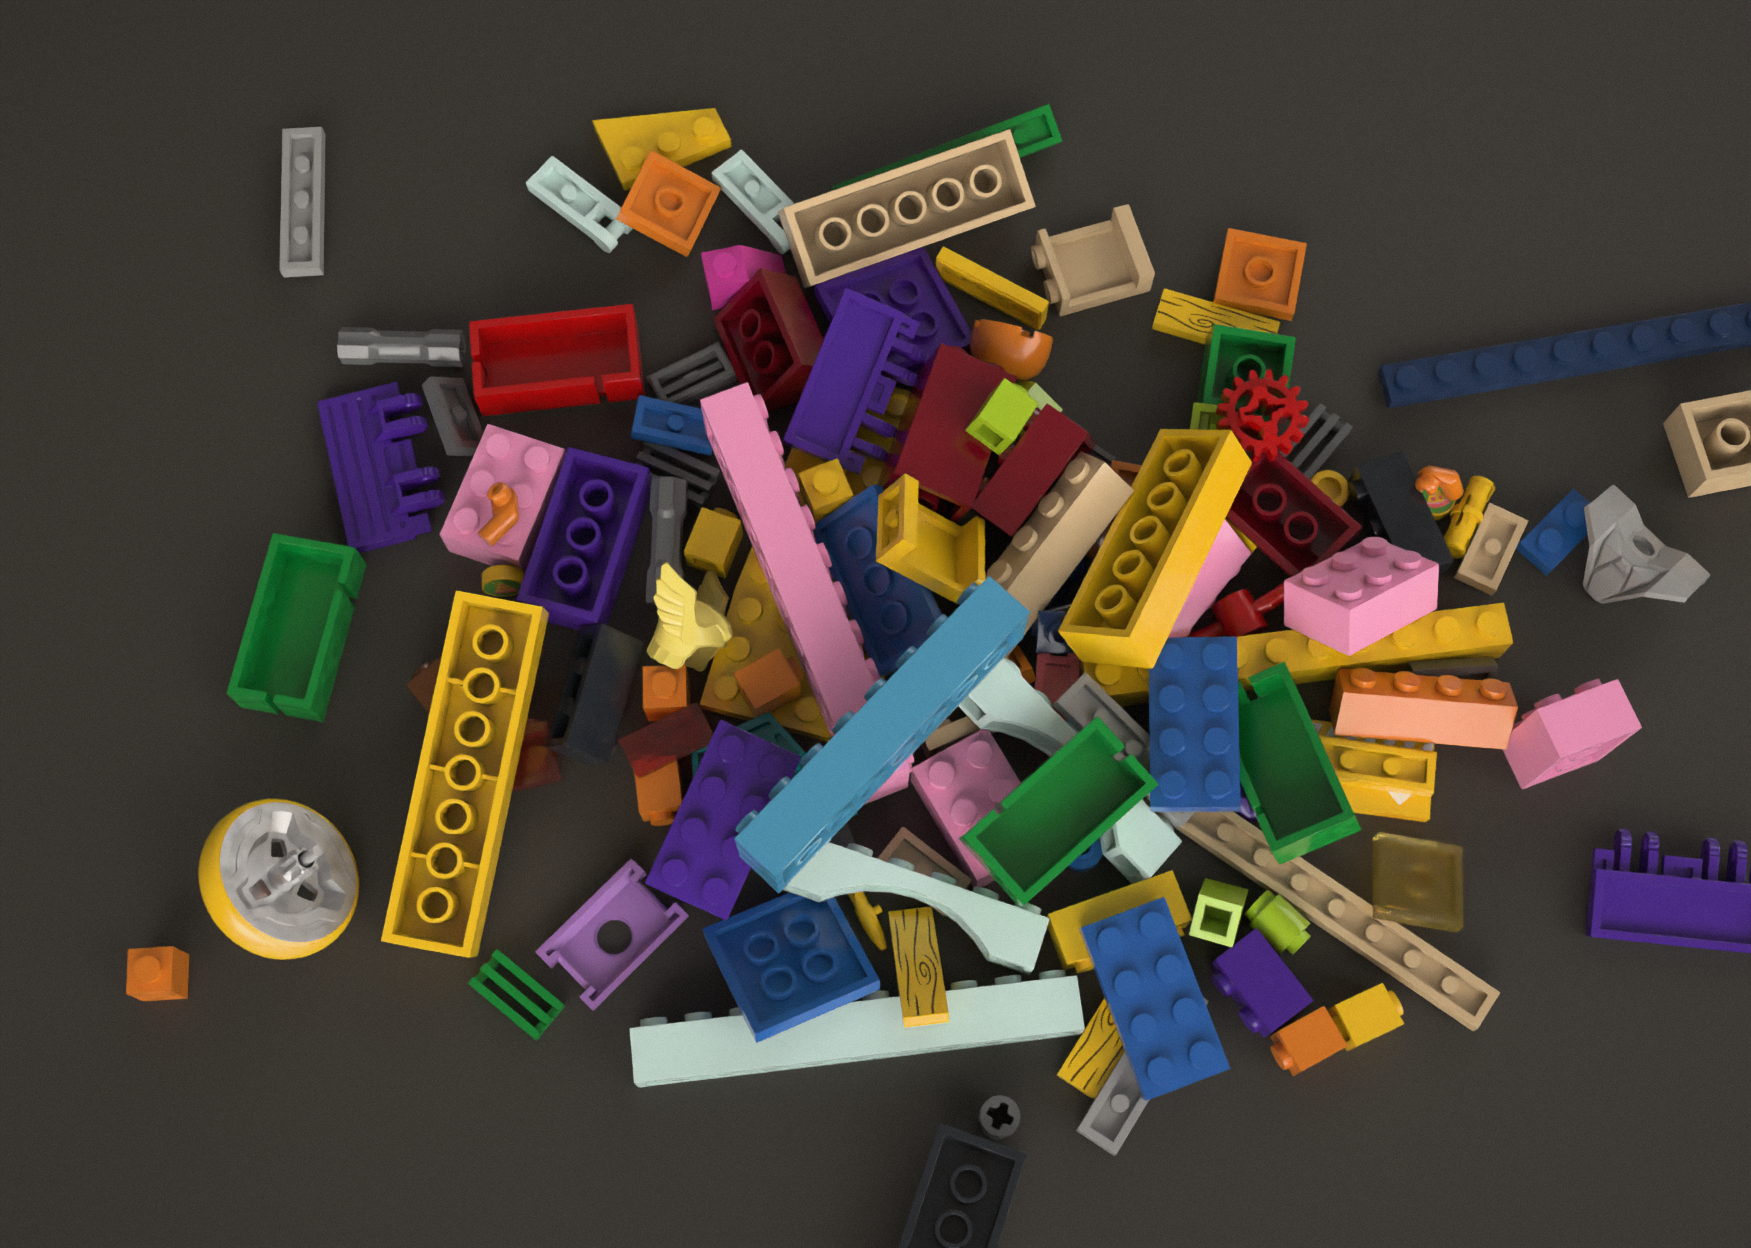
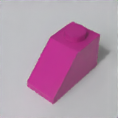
M743 245L701 253L712 310L724 308L760 268L786 274L782 255Z

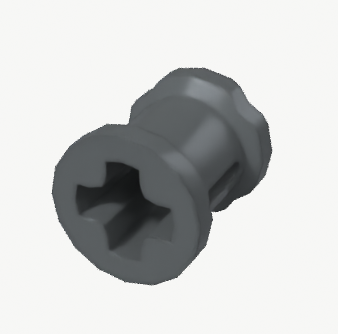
M1003 1095L992 1096L986 1100L978 1115V1123L981 1126L982 1133L993 1140H1001L1004 1137L1011 1136L1020 1123L1019 1107L1015 1101ZM1000 1106L1007 1110L1005 1117L1011 1123L1010 1125L1002 1124L998 1130L991 1126L993 1119L987 1115V1111L995 1112Z

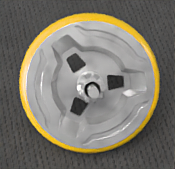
M263 799L246 803L224 816L212 829L201 851L198 878L200 892L207 911L219 929L229 939L253 954L280 960L297 959L312 955L334 942L346 929L355 912L359 897V875L349 845L330 821L315 810L298 802L285 799ZM271 842H279L281 844L284 855L282 858L271 856ZM301 884L314 894L312 901L297 895Z

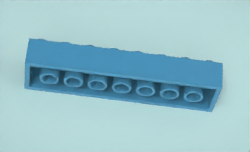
M990 576L980 586L975 582L972 583L958 598L957 603L960 606L949 618L942 614L926 632L929 638L919 649L911 646L903 653L895 664L898 670L887 682L880 678L871 686L864 696L867 702L856 714L850 710L839 719L832 729L835 735L824 747L818 743L807 752L800 762L803 768L792 780L786 776L774 786L768 795L771 801L760 813L752 810L738 824L736 831L739 834L734 839L739 857L778 893L787 886L1023 639L1030 611Z

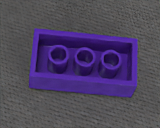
M568 447L516 599L517 602L543 607L549 613L547 622L579 630L582 626L600 623L608 626L650 499L652 478L648 467Z
M720 720L645 884L727 921L751 869L739 857L734 839L739 834L736 831V827L752 810L760 813L771 801L768 797L770 791L781 779L786 776L792 779L801 756Z

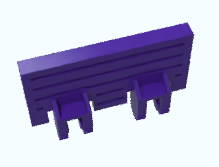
M845 288L781 443L826 462L838 458L842 469L856 475L860 474L866 458L849 450L876 461L885 462L889 453L884 448L857 438L855 435L859 426L885 438L896 437L898 429L895 426L866 414L865 411L868 409L883 415L896 381L910 387H916L919 379L916 374L908 369L886 361L889 351L916 363L926 362L928 357L927 351L896 338V334H900L913 340L920 322L904 316L905 313Z
M393 382L318 401V409L348 546L355 547L359 553L413 540L416 539V535L431 532L432 527L428 513L415 516L410 514L442 505L445 501L444 492L428 490L427 492L406 496L405 491L438 481L440 477L438 468L436 469L433 466L418 468L411 439L394 442V440L423 433L428 427L427 420L421 416H411L410 418L391 422L388 419L421 408V404H423L421 395L416 393L401 395L398 383Z
M1618 829L1615 832L1613 850L1593 848L1586 936L1751 953V864L1748 884L1745 883L1748 850L1744 841L1734 840L1730 843L1726 880H1718L1720 847L1717 838L1706 837L1703 840L1700 859L1662 855L1661 875L1657 874L1659 836L1656 832L1646 831L1643 834L1638 872L1629 871L1632 845L1629 829Z

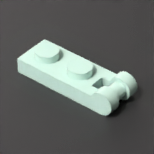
M741 149L711 172L712 180L721 187V190L769 238L773 247L779 253L784 254L790 250V246L784 229H781L777 224L780 221L778 211L794 203Z
M551 156L526 182L528 191L593 239L607 253H610L618 245L617 239L623 233L628 234L633 229L616 220L621 209L620 206L554 156ZM605 216L612 221L606 228L598 224Z

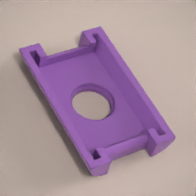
M630 859L535 951L551 969L559 962L586 990L580 998L592 1011L689 917L676 902L668 909L641 883L647 875L633 859ZM611 920H619L626 923L632 933L630 945L619 954L604 952L597 940L600 928Z

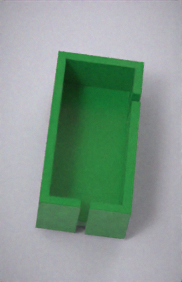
M276 533L272 534L226 693L241 708L278 714L280 709L286 716L324 722L355 609L349 598H358L367 565L355 547Z
M1285 661L1248 677L1258 696L1253 701H1250L1239 681L1240 781L1252 809L1257 815L1256 818L1268 846L1279 865L1361 831L1362 829Z
M1099 716L1089 721L999 801L995 807L1001 813L998 814L994 809L988 811L958 838L1017 906H1024L1159 785L1132 754L1121 758L1118 762L1115 761L1112 756L1119 753L1125 746Z

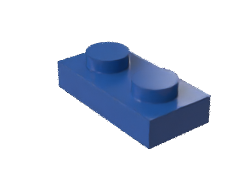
M639 395L630 439L711 456L713 449L705 432L702 409Z
M1573 488L1517 545L1516 550L1547 576L1588 535L1584 507L1590 502Z

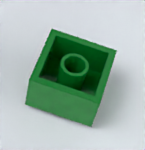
M1214 324L1205 340L1196 403L1214 405L1225 403L1220 398L1225 388L1233 390L1232 382L1237 376L1246 383L1247 376L1251 370L1256 372L1258 379L1264 378L1267 369L1272 370L1273 380L1279 381L1282 376L1286 375L1288 376L1286 387L1289 389L1296 337ZM1247 395L1243 396L1236 403V412L1239 411V408L1247 406ZM1256 410L1254 416H1262L1264 422H1267L1270 417L1263 416L1260 410Z

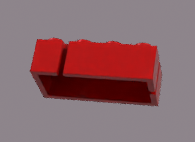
M633 304L469 321L471 356L474 360L472 362L474 397L482 416L599 404L600 396L607 395L608 402L636 400L639 395L645 396L639 329Z

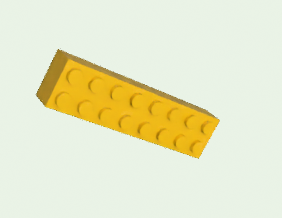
M462 591L455 592L381 938L382 942L467 958L478 956L549 613L541 606Z

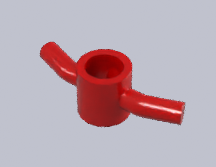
M1284 583L1254 600L1249 589L1239 590L1226 596L1211 608L1217 621L1189 634L1187 637H1223L1224 635L1226 637H1239L1262 634L1268 629V624L1263 614L1284 603Z

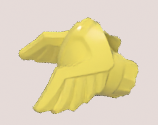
M665 562L661 566L660 577L656 579L657 592L653 598L658 608L657 614L659 619L654 636L647 648V653L650 658L672 669H679L686 665L697 671H703L707 667L709 660L716 655L719 649L725 648L727 641L733 637L731 624L724 616L729 597L724 591L716 572L712 570L707 571L697 592L681 578L668 562Z

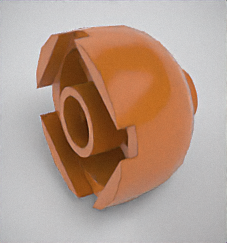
M980 319V321L974 320L970 337V353L972 357L983 362H992L1002 366L1006 372L1017 376L1016 381H1028L1037 376L1045 367L1050 356L1054 338L1034 331L1033 336H1029L1030 332L1022 330V327L985 319Z

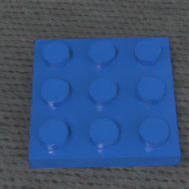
M789 892L729 917L727 921L722 920L703 928L704 938L756 1043L880 990V979L834 897L822 902H816Z

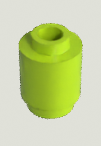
M1269 889L1244 913L1251 921L1249 926L1253 930L1257 928L1279 955L1286 949L1293 955L1311 937L1305 931L1311 923L1280 894L1275 896Z

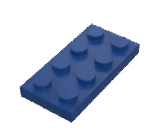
M871 485L815 524L816 529L813 532L817 544L823 542L832 564V567H829L834 582L839 580L848 602L846 609L851 620L855 619L859 625L864 639L863 646L868 657L873 659L879 676H887L898 669L895 667V664L906 650L911 646L919 649L929 638L926 632L942 614L931 590L876 561L878 496L884 490L882 486Z
M1237 637L1167 638L1153 669H1149L1150 775L1159 784L1150 792L1151 812H1240Z
M1165 897L1079 928L1143 1100H1150L1230 1069Z

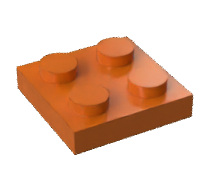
M650 150L616 220L687 257L721 187Z
M1228 228L1213 302L1252 314L1292 321L1307 243Z

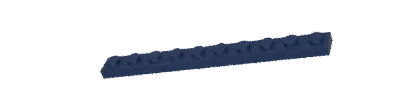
M1751 302L1381 365L1378 374L1387 407L1394 408L1751 346Z

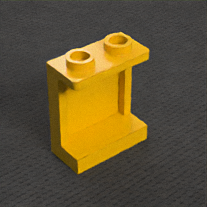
M904 474L878 496L876 561L958 604V598L972 583L975 582L980 586L985 581V520L975 516L964 526H959L918 503L919 481Z

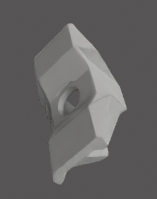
M1614 484L1605 489L1597 498L1584 507L1589 552L1583 587L1595 601L1605 604L1647 597L1685 603L1710 577V574L1688 553L1667 547L1643 525L1636 504Z

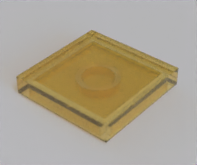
M1377 832L1373 837L1372 918L1458 933L1464 927L1462 847Z

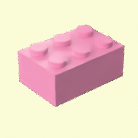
M487 424L440 532V536L449 552L491 566L512 565L521 569L525 575L566 456V450ZM496 482H503L508 487L513 488L518 496L519 519L493 547H490L477 532L493 517L491 500L487 497L488 489Z
M1366 538L1362 542L1342 552L1335 553L1332 557L1312 567L1305 568L1302 572L1284 580V626L1350 656L1437 609L1439 564L1421 557L1417 552L1407 551L1392 545L1383 538Z
M1600 679L1589 681L1575 688L1576 694L1565 699H1561L1559 694L1546 697L1534 704L1535 709L1521 716L1522 721L1513 724L1507 749H1503V752L1521 789L1599 761L1642 728L1618 679L1603 685Z
M981 729L911 768L910 779L964 873L972 879L971 884L973 888L983 887L994 881V878L958 838L988 811L994 809L998 814L1001 813L995 805L1021 783L990 731Z

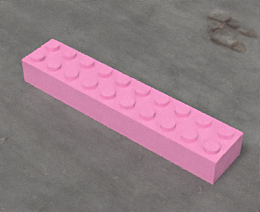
M747 382L700 400L705 432L832 738L835 735L832 731L835 724L848 711L851 710L856 714L867 702L864 699L865 694L880 679L873 659L865 660L863 657L864 652L861 644H864V639L855 619L848 621L847 619L848 614L845 606L848 605L840 581L838 580L833 583L831 581L832 576L829 567H832L829 554L823 542L816 545V538L813 532L816 529L814 519L807 505L801 506L797 494L800 488L792 468L785 469L781 456L784 455L783 446L777 432H770L766 420L769 418L764 400L761 394L753 396ZM913 754L865 804L908 787L909 773L912 772L911 763L914 762Z

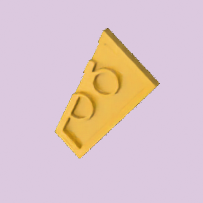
M715 108L592 120L597 136L624 191L632 188L650 150L684 167L732 147L731 139Z

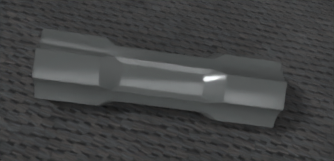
M341 327L338 331L337 352L342 364L373 365L378 362L426 363L436 367H463L465 364L466 337L463 330L431 329L427 332L378 331L368 327Z
M676 477L651 479L650 512L653 520L651 564L647 570L646 603L648 605H656L653 597L657 592L656 579L660 577L663 563L668 562L683 580L685 577L682 568L683 521L687 514L688 481L686 479Z

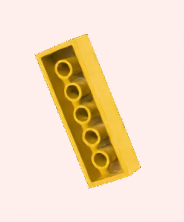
M1160 429L1131 486L1134 492L1116 515L1058 630L1082 662L1153 669L1252 464L1231 430Z

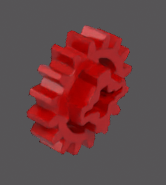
M1268 369L1264 378L1258 379L1254 370L1249 371L1246 383L1238 376L1234 378L1232 382L1233 390L1227 388L1223 390L1220 398L1225 403L1218 404L1215 414L1225 417L1218 421L1216 429L1231 430L1244 451L1252 452V462H1257L1261 453H1266L1270 462L1274 461L1277 457L1278 449L1285 455H1288L1293 448L1291 441L1300 443L1304 436L1300 429L1306 428L1309 422V417L1300 415L1308 407V401L1296 400L1301 388L1296 386L1289 390L1286 387L1288 376L1284 375L1279 381L1273 380L1272 370ZM1247 395V406L1239 408V411L1235 412L1236 403L1243 396ZM1256 410H1260L1263 416H1270L1269 420L1264 422L1262 416H1254ZM1285 420H1289L1288 429L1278 437L1277 425L1284 424ZM1245 433L1251 435L1252 437H1254V438H1256V439H1253V438L1247 436Z

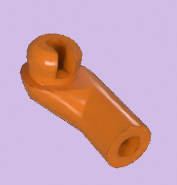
M1428 465L1418 472L1419 478L1415 481V487L1419 492L1422 493L1425 490L1427 495L1430 496L1435 494L1438 487H1440L1443 496L1451 501L1457 500L1463 495L1464 489L1457 471Z
M496 482L488 489L487 497L491 500L493 517L477 532L490 547H493L519 519L518 496L513 488L508 487L503 482Z

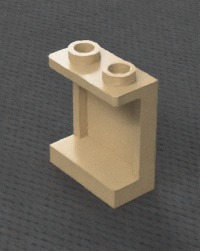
M1129 204L1113 208L1111 220L1050 237L1046 229L1037 230L1035 245L1031 246L1034 265L1037 270L1043 269L1046 278L1043 282L1046 298L1049 304L1055 303L1059 316L1151 290L1155 272Z

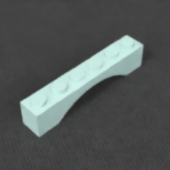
M1003 658L959 705L962 711L980 729L1002 732L1022 739L1045 752L1049 757L1079 731L1074 724L1065 721L1052 708L1049 698L1041 691L1033 689L1022 677L1017 665L1006 658ZM1143 799L1100 837L1102 854L1131 884L1150 878L1182 842L1174 833L1171 823L1163 816L1151 812L1150 807Z
M829 841L783 889L816 902H822L839 895L863 891L890 892L915 898L938 909L955 921L976 943L987 961L1027 975L1034 969L1050 919L1040 915L1041 909L1032 904L1026 903L1024 906H1017L1015 903V906L998 901L999 894L982 887H974L973 891L956 886L957 880L948 875L932 872L931 877L914 872L915 866L907 861L898 858H890L889 863L872 857V850L854 843H848L847 848Z

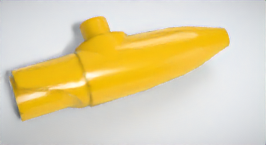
M864 892L848 894L855 907V913L870 940L881 951L887 949L885 935L876 916L883 912L880 905L878 904L872 908Z

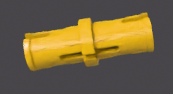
M1472 476L1469 479L1460 503L1454 505L1450 513L1452 520L1443 538L1453 558H1463L1465 556L1469 542L1476 528L1482 522L1485 507L1495 490L1494 483L1485 477Z

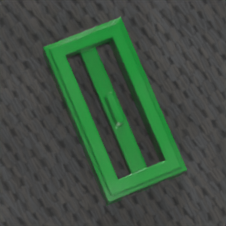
M496 949L491 955L490 961L487 964H483L479 969L478 975L472 977L468 984L537 1041L565 1008V1005ZM500 964L503 965L550 1004L552 1008L547 1014L495 971ZM490 978L540 1020L537 1026L533 1027L483 984L486 980Z

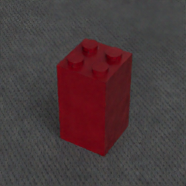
M941 343L917 373L918 382L916 387L912 386L897 427L898 432L896 437L893 438L877 485L882 486L885 491L901 476L907 474L919 481L918 503L956 524L973 506L992 451L965 430L995 387L1004 378L1011 383H1015L1017 376L1006 372L1002 366L996 363L983 362L968 355L964 349L958 346H947Z

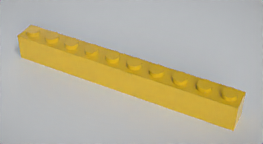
M1504 603L1430 612L1350 656L1295 630L1237 637L1238 682H1241L1245 691L1254 690L1248 677L1284 661L1294 683L1301 684L1336 679L1338 668H1367L1377 672H1394L1408 670V662L1478 657L1500 658L1513 644V639ZM1081 661L1079 677L1086 672L1120 707L1149 703V668Z

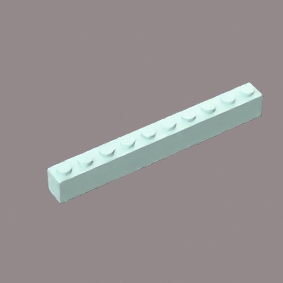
M1052 970L1039 973V980L1022 982L1021 975L995 978V985L978 987L976 980L955 982L951 984V990L945 991L949 1022L905 1028L900 996L889 997V991H875L862 997L863 1001L850 1002L756 1043L739 1007L730 1009V1016L712 1018L711 1012L686 1014L685 1022L667 1024L666 1017L646 1018L640 1020L641 1027L630 1028L634 1083L638 1087L1081 1035L1085 1027L1077 975L1066 977L1065 970Z

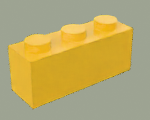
M1173 870L1049 913L1047 918L1050 919L1047 928L1063 970L1075 967L1077 973H1082L1094 969L1079 928L1165 897L1179 936H1183L1182 928L1187 927L1192 918Z

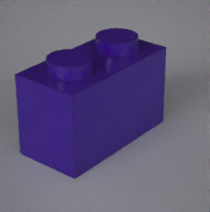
M1257 928L1209 965L1213 972L1210 978L1215 987L1225 997L1229 995L1233 997L1241 1008L1238 1014L1246 1027L1253 1033L1259 1031L1264 1038L1314 1001Z

